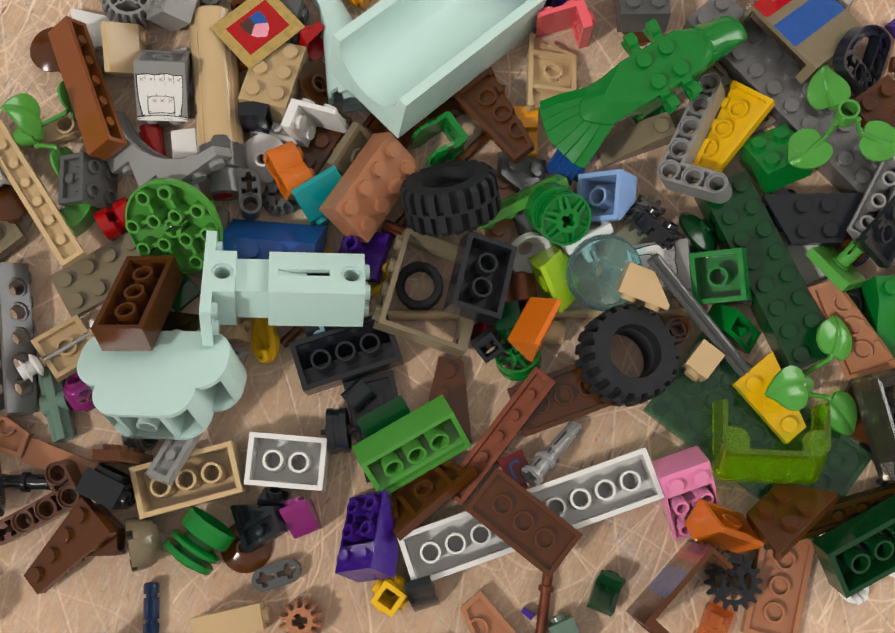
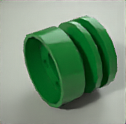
M545 183L536 188L529 196L526 204L528 223L551 243L559 246L572 245L581 240L590 227L592 212L588 202L566 186L558 183Z
M191 506L181 519L182 525L188 531L174 529L172 531L174 538H167L164 542V547L182 565L207 576L213 571V566L210 563L218 564L220 561L213 549L226 552L236 539V535L225 524L208 512L196 506Z

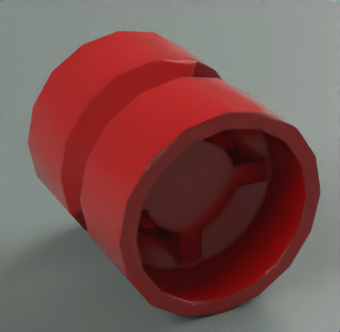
M125 196L113 202L112 208L104 207L94 213L98 226L110 241L122 236L126 229L125 211L128 199Z

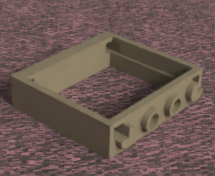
M406 228L401 235L397 234L394 240L393 248L396 249L394 258L390 257L386 267V272H389L388 279L382 282L379 290V295L382 296L380 305L376 304L372 314V319L375 320L373 328L460 357L467 352L475 321L460 316L453 342L386 320L407 245L455 262L459 247L429 235H420L418 232Z

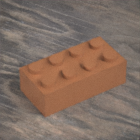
M391 132L375 133L370 137L319 210L346 237L356 236L359 242L368 243L400 198V188L404 180L410 177L412 173L418 172L421 165Z

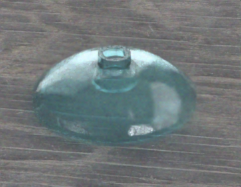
M599 234L587 238L574 249L567 263L566 279L570 292L582 305L596 311H606L613 306L625 305L629 301L620 298L621 292L617 291L616 287L627 261L642 266L639 254L628 241L615 235ZM599 266H601L603 268V272L600 275H597L596 269Z

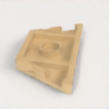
M529 32L527 45L526 111L529 112L540 109V101L576 90V55L559 48L558 45L549 42L547 45L537 40V34Z

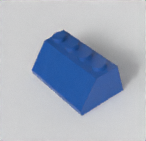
M233 219L223 231V250L237 251L238 259H269V252L324 253L328 227Z

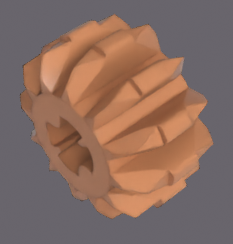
M296 597L293 599V605L290 603L284 605L288 613L281 612L279 614V618L286 620V622L279 625V628H288L289 631L286 633H318L316 628H322L324 623L316 620V618L322 617L324 613L323 611L315 613L314 609L319 605L317 602L308 606L309 597L303 599L302 605L300 599ZM299 613L301 617L307 618V621L303 625L302 623L296 622V618L299 617Z

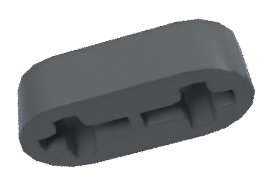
M291 558L259 568L252 576V584L255 589L261 592L290 584L299 579L302 573V566L297 560ZM287 563H289L290 567L295 566L296 572L292 573L293 578H290L289 575L280 576L279 571L287 568ZM261 572H264L265 575L274 573L275 578L267 582L268 586H265L264 583H259L258 578L262 577Z

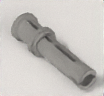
M570 421L547 448L538 451L534 455L535 459L521 469L522 476L527 482L534 486H539L543 481L542 477L556 467V460L582 433V427L577 422Z

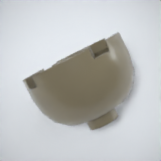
M139 517L125 519L124 530L127 549L131 557L130 565L132 572L153 566L161 557L162 546H164L166 541L165 531H159L157 524L149 518L140 519Z

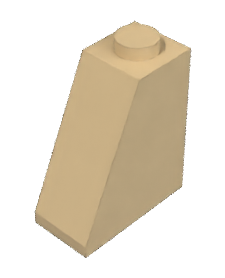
M264 601L205 612L189 619L191 633H254L268 628V622H271L270 608L265 606Z

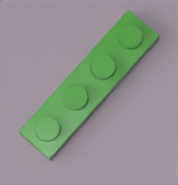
M556 173L502 199L501 209L496 218L489 220V223L485 226L477 228L479 230H488L496 226V222L517 216L519 211L526 208L529 196L536 188L545 183H558L567 188L570 187L567 178Z

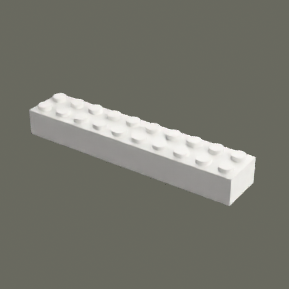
M646 447L526 489L575 529L665 498ZM467 511L418 527L401 541L398 539L411 581L428 575L434 581L515 552L512 547Z

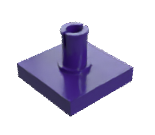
M375 232L367 243L359 242L356 236L346 237L344 235L338 253L365 254V264L370 265V278L365 281L380 283L383 273L382 267L386 263L393 237L389 233Z

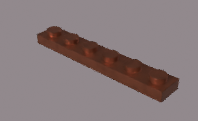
M536 366L459 467L467 468L468 465L473 466L478 473L473 480L451 497L461 506L468 500L556 385V381Z

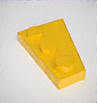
M771 351L757 362L748 373L736 380L732 386L784 444H787L806 428V424L799 410H788L764 395L772 379L781 370L773 351Z

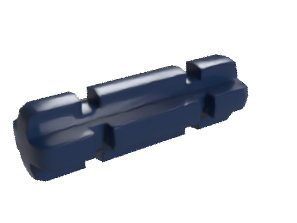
M147 582L144 584L146 598H144L143 620H146V623L143 624V633H159V622H157L159 618V597H157V593H160L159 582Z

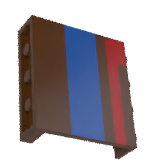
M687 541L626 612L649 633H669L656 620L658 616L704 564L709 563L723 567L725 570H731L734 566L727 561L730 556L719 546L714 547L711 544Z

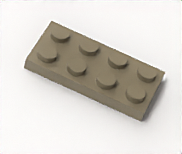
M128 232L88 254V256L71 267L63 268L50 276L71 317L77 314L80 318L103 305L126 257L142 256L137 252L136 246Z

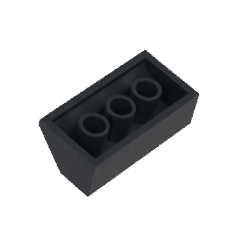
M370 316L363 319V327H336L290 342L289 346L303 392L309 396L342 385L344 382L356 380L359 377L364 378L403 365L404 362L395 335L374 329L375 320Z

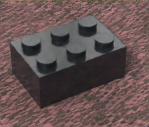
M472 231L466 233L460 239L443 311L489 326L501 320L517 246Z

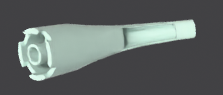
M312 0L321 15V25L325 27L322 36L328 104L334 107L335 105L342 106L343 112L366 110L367 108L329 71L333 34L349 24L353 19L341 0Z

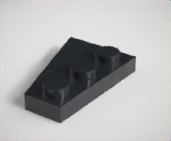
M895 195L855 240L880 268L889 269L895 257Z

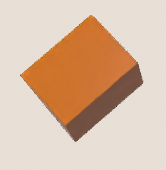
M530 297L507 339L530 362H533L556 318L562 303L558 299Z

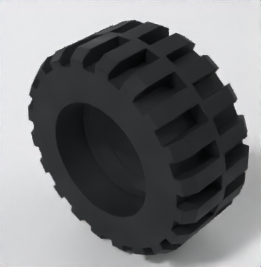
M458 160L434 164L431 167L420 169L419 172L412 173L410 177L404 180L400 188L407 225L420 235L428 234L432 237L442 235L443 237L450 234H463L469 230L473 231L479 226L488 224L489 220H494L501 209L496 172L489 164L487 165L482 161Z
M635 304L613 306L591 320L584 327L585 330L580 333L577 339L580 344L575 346V355H579V359L575 361L576 369L581 368L582 374L579 377L582 383L587 381L589 384L587 389L592 394L597 392L599 400L605 403L611 400L613 406L620 407L625 405L626 407H631L661 395L666 391V387L673 383L675 379L673 374L677 373L679 363H676V359L680 358L679 349H675V344L678 342L675 335L671 336L669 332L671 327L667 322L663 324L660 321L662 317L656 312L650 314L649 308L644 306L636 309ZM613 335L626 336L633 340L640 348L644 361L640 377L633 378L627 376L614 365L609 349Z

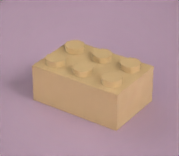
M285 42L250 70L248 68L238 96L239 103L255 101L269 104L273 121L282 122L291 98L297 100L299 98L301 89L298 84V76L302 66L309 61L307 48Z

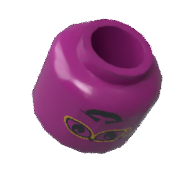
M78 373L70 376L63 387V395L71 408L76 411H91L96 408L92 400L93 391L80 379Z

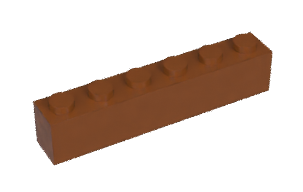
M65 16L48 32L88 156L109 160L123 149L127 142L86 23Z

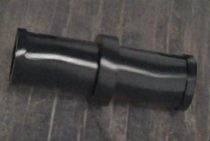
M23 472L21 475H0V478H4L0 479L1 491L20 490L21 492H30L31 490H51L44 474Z

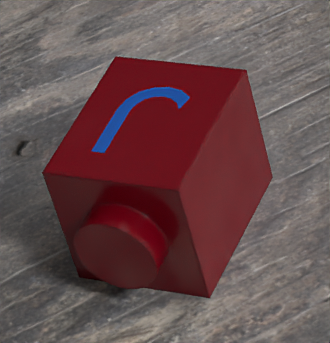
M522 449L497 461L501 470L523 488L532 485L525 480L521 473V469L525 465H529Z

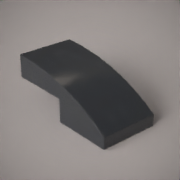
M430 575L404 583L405 592L415 612L440 604Z

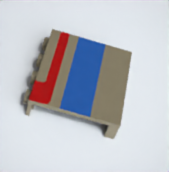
M752 0L743 9L745 14L739 20L741 24L745 21L748 22L756 14L806 64L795 76L801 84L813 76L823 65H827L833 60L834 52L840 40L850 29L862 26L837 0Z

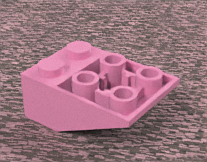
M698 446L651 461L665 497L660 499L675 541L691 535L684 523L699 498L719 505L710 460Z

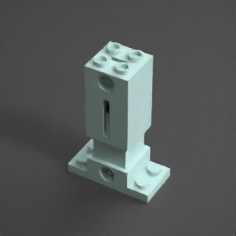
M207 230L199 305L202 346H213L214 335H219L220 325H237V317L268 318L269 326L363 327L364 317L369 316V301L365 300H370V285L368 281H365L370 278V265L365 264V254L269 252V259H238L237 251L223 250V242L218 241L217 231Z

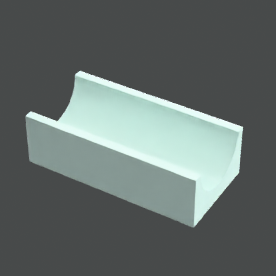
M381 0L333 34L329 71L397 138H400L527 38L529 32L533 33L536 15L543 9L546 0Z

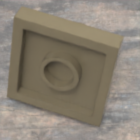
M353 121L341 141L336 144L337 147H334L327 163L330 166L335 165L340 175L343 176L372 135L360 123Z

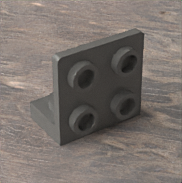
M84 151L60 156L58 204L66 207L86 203L100 209L104 207L112 208V203L117 201L118 174L111 172L106 160L88 156V153Z

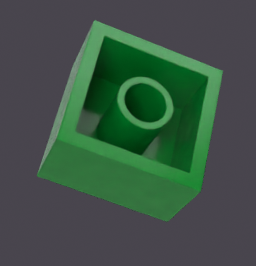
M786 123L748 139L741 147V165L765 194L811 175L812 169H799L790 165L787 161L788 143L794 132Z
M746 248L689 253L692 294L700 305L751 300Z

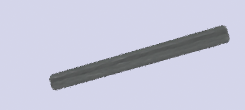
M658 253L652 255L647 260L650 267L713 345L725 354L724 358L739 376L746 375L751 370L748 363L662 256Z

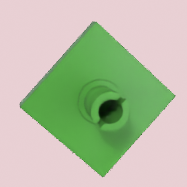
M852 240L841 253L833 245L812 247L805 254L841 292L859 288L867 281L852 265L865 252L861 247L858 248L859 244L855 240Z

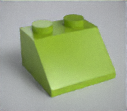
M552 246L527 258L543 298L562 301L558 313H561L579 296L576 288L579 286V282L575 274L569 271L567 265L570 264L566 252Z

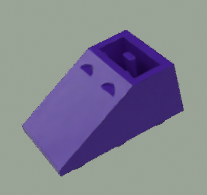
M383 490L350 497L342 531L340 550L337 556L336 574L356 582L394 578L399 551L396 535L393 533L394 524L388 491Z

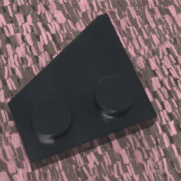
M230 506L245 553H253L288 531L279 511L281 509L280 506Z

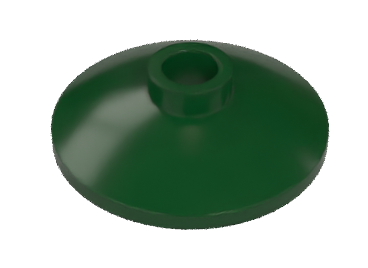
M683 212L679 216L682 230L697 248L703 252L715 251L717 249V243L712 233L714 228L707 219L703 218L701 220L690 212Z

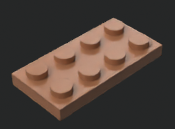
M811 539L800 540L780 561L773 557L772 549L757 548L753 569L759 568L761 571L756 575V578L763 579V583L757 585V588L762 590V594H754L757 600L756 604L751 601L747 602L749 609L744 610L741 632L798 633L815 551ZM752 579L750 581L749 590H751Z

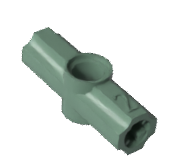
M43 366L44 376L37 373L42 396L39 398V405L43 415L48 420L52 443L73 440L77 435L71 413L73 409L63 395L65 382L62 380L58 383L49 368Z

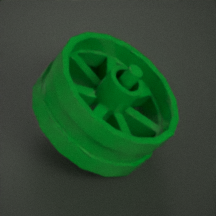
M501 343L505 349L503 352L510 355L500 359L502 354L500 353L495 357L498 371L503 377L511 381H523L535 366L540 368L542 360L540 349L533 360L534 362L527 366L525 363L527 359L514 346L511 349L507 348L512 345L511 343ZM513 362L510 370L502 366Z

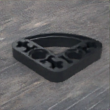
M862 25L850 29L840 40L833 55L832 65L834 71L848 83L850 90L856 97L880 80L890 50V36L878 25ZM864 37H867L869 40L861 61L855 54L854 49Z

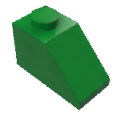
M713 303L707 314L735 348L750 354L761 332L738 309Z

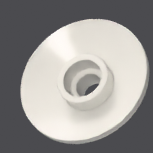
M271 134L255 135L245 143L246 168L257 171L261 183H271L274 178L269 173L265 163L263 164L259 161V156L261 154L264 155L270 149L284 144L279 138Z

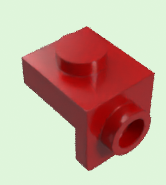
M318 21L311 27L309 25L305 26L299 33L301 38L298 45L307 48L310 61H319L324 56L323 40L320 37L325 27Z

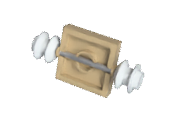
M77 314L30 340L39 353L40 360L31 354H28L29 360L25 363L18 360L20 365L16 369L24 381L29 378L33 382V376L37 373L44 376L42 364L44 367L47 366L58 383L77 372V363L84 345L94 336L92 330L84 326ZM90 319V323H89L90 328L92 327V325H93V323H94V320H93V319Z

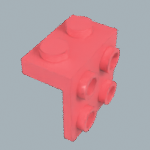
M569 0L561 6L554 8L549 6L540 10L536 15L534 33L537 34L536 37L538 38L572 28L578 48L581 49L589 45L590 37L593 35L592 29L595 26V18L593 12L588 11L585 0Z

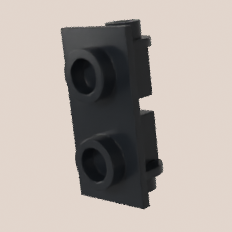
M636 204V207L641 211L633 215L634 225L646 235H649L654 228L655 231L650 238L662 249L670 250L675 244L673 241L675 237L684 238L677 231L679 227L674 222L668 219L664 220L660 216L661 211L651 204H648V206Z

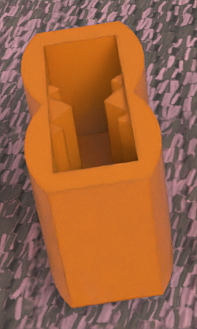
M292 141L270 149L264 154V163L286 201L295 198L291 190L316 176L311 167L308 168L303 162L304 154L301 148Z

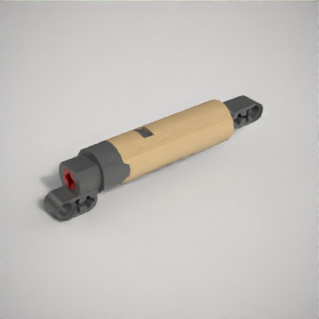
M199 0L200 7L194 10L191 23L189 24L194 107L196 108L197 154L211 146L230 148L233 158L227 161L223 168L207 175V178L210 179L211 199L214 201L239 199L241 216L246 220H256L262 212L261 184L257 171L246 168L244 131L238 113V96L240 93L238 57L210 28L229 14L231 10L222 7V0ZM246 180H251L252 192L247 193ZM252 202L257 205V208L249 211L244 208V205Z

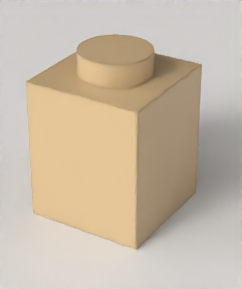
M703 339L695 346L681 367L685 370L684 374L691 380L702 382L708 379L725 354Z

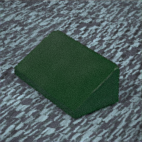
M399 395L356 419V422L365 438L409 414L411 411L402 395Z

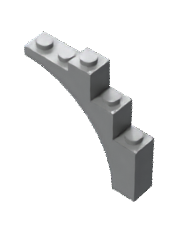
M116 111L127 145L107 160L111 172L114 174L134 175L139 187L152 179L173 178L186 182L201 192L198 183L206 180L207 175L213 171L223 168L225 163L233 158L230 148L211 146L199 154L183 159L168 158L153 150L141 139L133 129L125 112Z

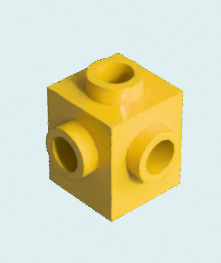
M395 574L394 578L376 580L371 588L374 593L370 603L379 612L387 614L392 618L397 610L402 611L409 601L404 587V583L407 581L398 574ZM387 589H389L390 591H392L394 594H390V593L387 591Z

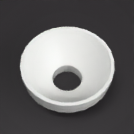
M528 232L516 238L511 244L517 246L513 270L515 272L533 273L527 258L552 247L549 240L537 232ZM530 242V246L526 251L519 252L521 244Z

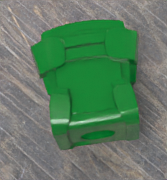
M449 111L439 115L436 120L432 118L425 122L411 137L410 143L413 149L421 147L429 139L441 132L451 142L436 149L429 156L426 164L427 168L434 164H443L450 158L455 160L464 151L467 134Z

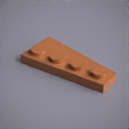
M829 279L808 287L824 320L829 318L830 315H836L849 329L852 338L851 353L846 360H838L846 381L895 368V357L846 291L841 292Z

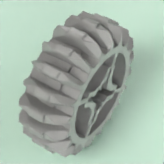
M100 0L102 10L107 14L110 21L114 19V22L143 24L144 27L148 28L147 22L149 21L146 20L148 12L145 11L146 0Z

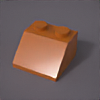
M699 498L684 523L691 533L690 536L693 540L700 544L706 542L714 547L719 546L724 551L729 550L741 553L761 548L765 545L758 537V532L752 529L742 513Z

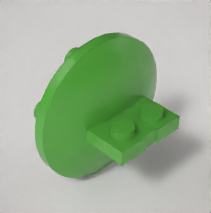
M173 178L149 180L138 187L127 202L125 227L136 246L137 252L142 256L175 255L182 274L203 270L207 230L217 231L218 241L223 242V227L216 211L217 207L214 200H209L202 192L186 182Z

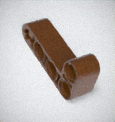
M64 459L52 462L46 467L44 475L52 492L0 520V546L18 540L71 511L81 497H85L76 492L77 496L74 501L70 496L71 489L75 491L82 478V474L74 461ZM60 466L64 469L65 472L63 478L59 475L58 472ZM49 502L53 504V513L48 509ZM26 514L31 518L30 525L26 522ZM12 526L14 530L5 533V530Z

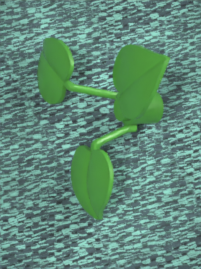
M826 64L823 65L813 75L806 95L809 104L814 109L824 110L829 107L830 111H836L833 116L834 122L822 137L818 131L811 128H804L795 132L791 136L787 148V161L789 164L799 169H815L823 166L829 161L833 153L832 146L825 140L837 126L845 128L853 123L856 125L858 136L863 137L859 141L858 148L865 158L874 162H883L895 156V128L886 122L875 120L869 121L865 125L863 132L860 123L861 117L858 116L860 105L855 100L849 99L851 90L848 83Z
M64 81L59 83L57 93L61 104L66 109L43 122L39 118L41 114L39 104L27 93L12 96L0 107L19 127L13 132L14 140L19 147L24 148L34 145L36 149H53L50 152V162L58 177L60 156L73 154L74 152L68 147L60 149L58 145L41 142L46 136L43 129L44 126L69 113L76 120Z
M830 315L829 318L819 325L816 333L818 347L823 353L828 354L827 358L805 371L793 365L784 367L772 379L764 395L791 411L803 409L809 397L824 399L828 402L822 408L826 423L836 432L849 436L855 431L857 422V406L854 399L844 391L833 393L832 398L829 395L813 393L811 391L814 388V382L808 376V374L832 361L833 357L843 361L851 353L852 338L849 329L839 317Z

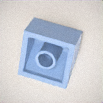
M623 169L578 174L577 194L589 204L592 212L591 223L621 220L636 200L637 177Z

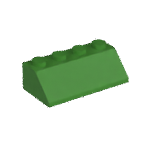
M440 395L353 445L352 449L361 468L376 491L386 490L389 495L471 447V444L444 396Z

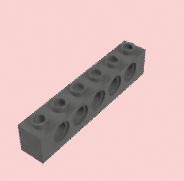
M0 262V417L27 416L38 412L40 397L37 394L36 388L38 375L35 374L33 376V382L29 378L24 381L13 362L16 359L25 363L29 360L28 354L34 356L37 354V350L30 341L33 339L35 322L32 320L31 311L34 300L30 295L32 274L29 272V264ZM9 285L15 289L16 295L10 292ZM11 310L15 311L17 319L12 317ZM12 334L17 336L18 344L13 341ZM15 384L20 385L22 389L21 394L15 390Z

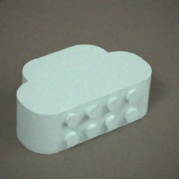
M174 329L172 331H161L153 351H102L95 336H93L84 345L77 363L78 376L93 391L92 400L97 410L111 422L121 435L136 439L188 440L200 435L211 423L214 412L227 410L239 401L244 392L247 379L246 369L228 340L219 333V335H214L213 346H202L201 330L182 331Z

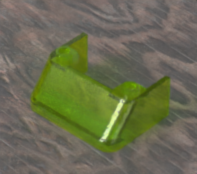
M728 399L713 402V472L718 479L732 482L801 485L813 484L819 479L831 448L830 403L811 407V431L803 437L802 451L750 449V438L746 430L737 426H728Z

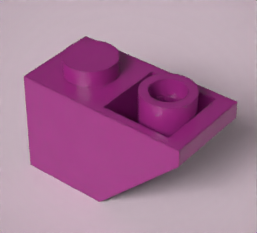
M298 496L285 501L286 507L279 509L294 539L322 528L312 499H304L303 496Z

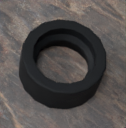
M420 261L409 263L401 269L396 282L398 298L403 305L411 310H428L432 308L442 297L443 281L441 274L436 267L429 263ZM413 273H426L434 281V291L426 300H413L405 291L406 280Z

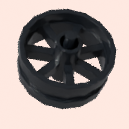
M339 407V409L327 408L325 430H321V435H326L330 454H338L339 452L351 453V436L353 431H357V426H352L350 423L347 407Z

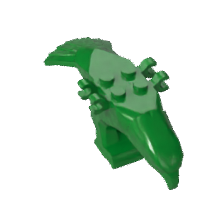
M732 15L721 16L711 21L694 25L689 29L673 30L663 36L658 22L653 18L645 23L646 28L643 29L645 36L651 42L650 45L641 49L637 37L631 31L623 36L624 41L621 42L622 47L629 55L628 58L622 60L602 78L585 88L560 93L540 101L539 113L543 120L542 123L547 137L553 146L572 164L585 169L616 123L630 116L635 123H638L664 112L671 114L678 110L681 103L676 95L683 90L690 101L700 96L699 93L703 89L696 80L708 68L746 41L748 37L744 26Z

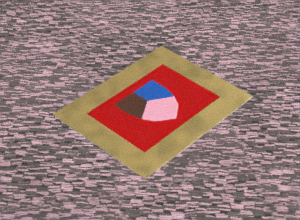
M246 0L210 28L250 70L305 26L280 0Z

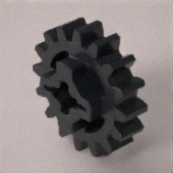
M729 552L730 558L727 561L731 564L740 565V567L736 570H725L723 567L711 564L713 567L712 571L705 570L710 579L703 581L705 585L711 586V589L706 593L708 596H716L713 600L714 604L722 601L724 610H727L729 605L733 606L734 612H738L739 605L748 610L747 602L751 601L756 604L757 600L754 594H762V590L757 588V585L762 584L763 579L756 578V575L761 571L759 568H751L754 563L752 559L745 563L743 554L740 553L738 558L735 559L733 553ZM724 573L732 578L738 576V582L743 591L735 586L728 588L729 582ZM748 573L752 579L751 590L745 586V578ZM717 574L722 580V586L719 590H717L715 584ZM730 594H740L744 597L739 600L726 599Z

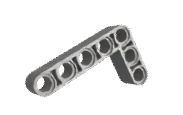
M709 72L701 76L698 81L703 91L699 93L700 96L693 101L689 100L658 167V175L668 190L722 204L727 202L733 193L727 176L722 172L692 165L725 97V89L720 76L714 72ZM686 151L683 155H678L680 152ZM671 173H676L673 177H668ZM700 179L697 183L690 184L693 180ZM723 185V188L720 190H714L717 186Z

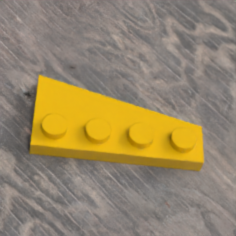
M732 80L730 91L727 97H724L721 103V110L717 118L713 120L710 127L711 131L708 137L704 139L692 165L722 172L775 106L774 99Z

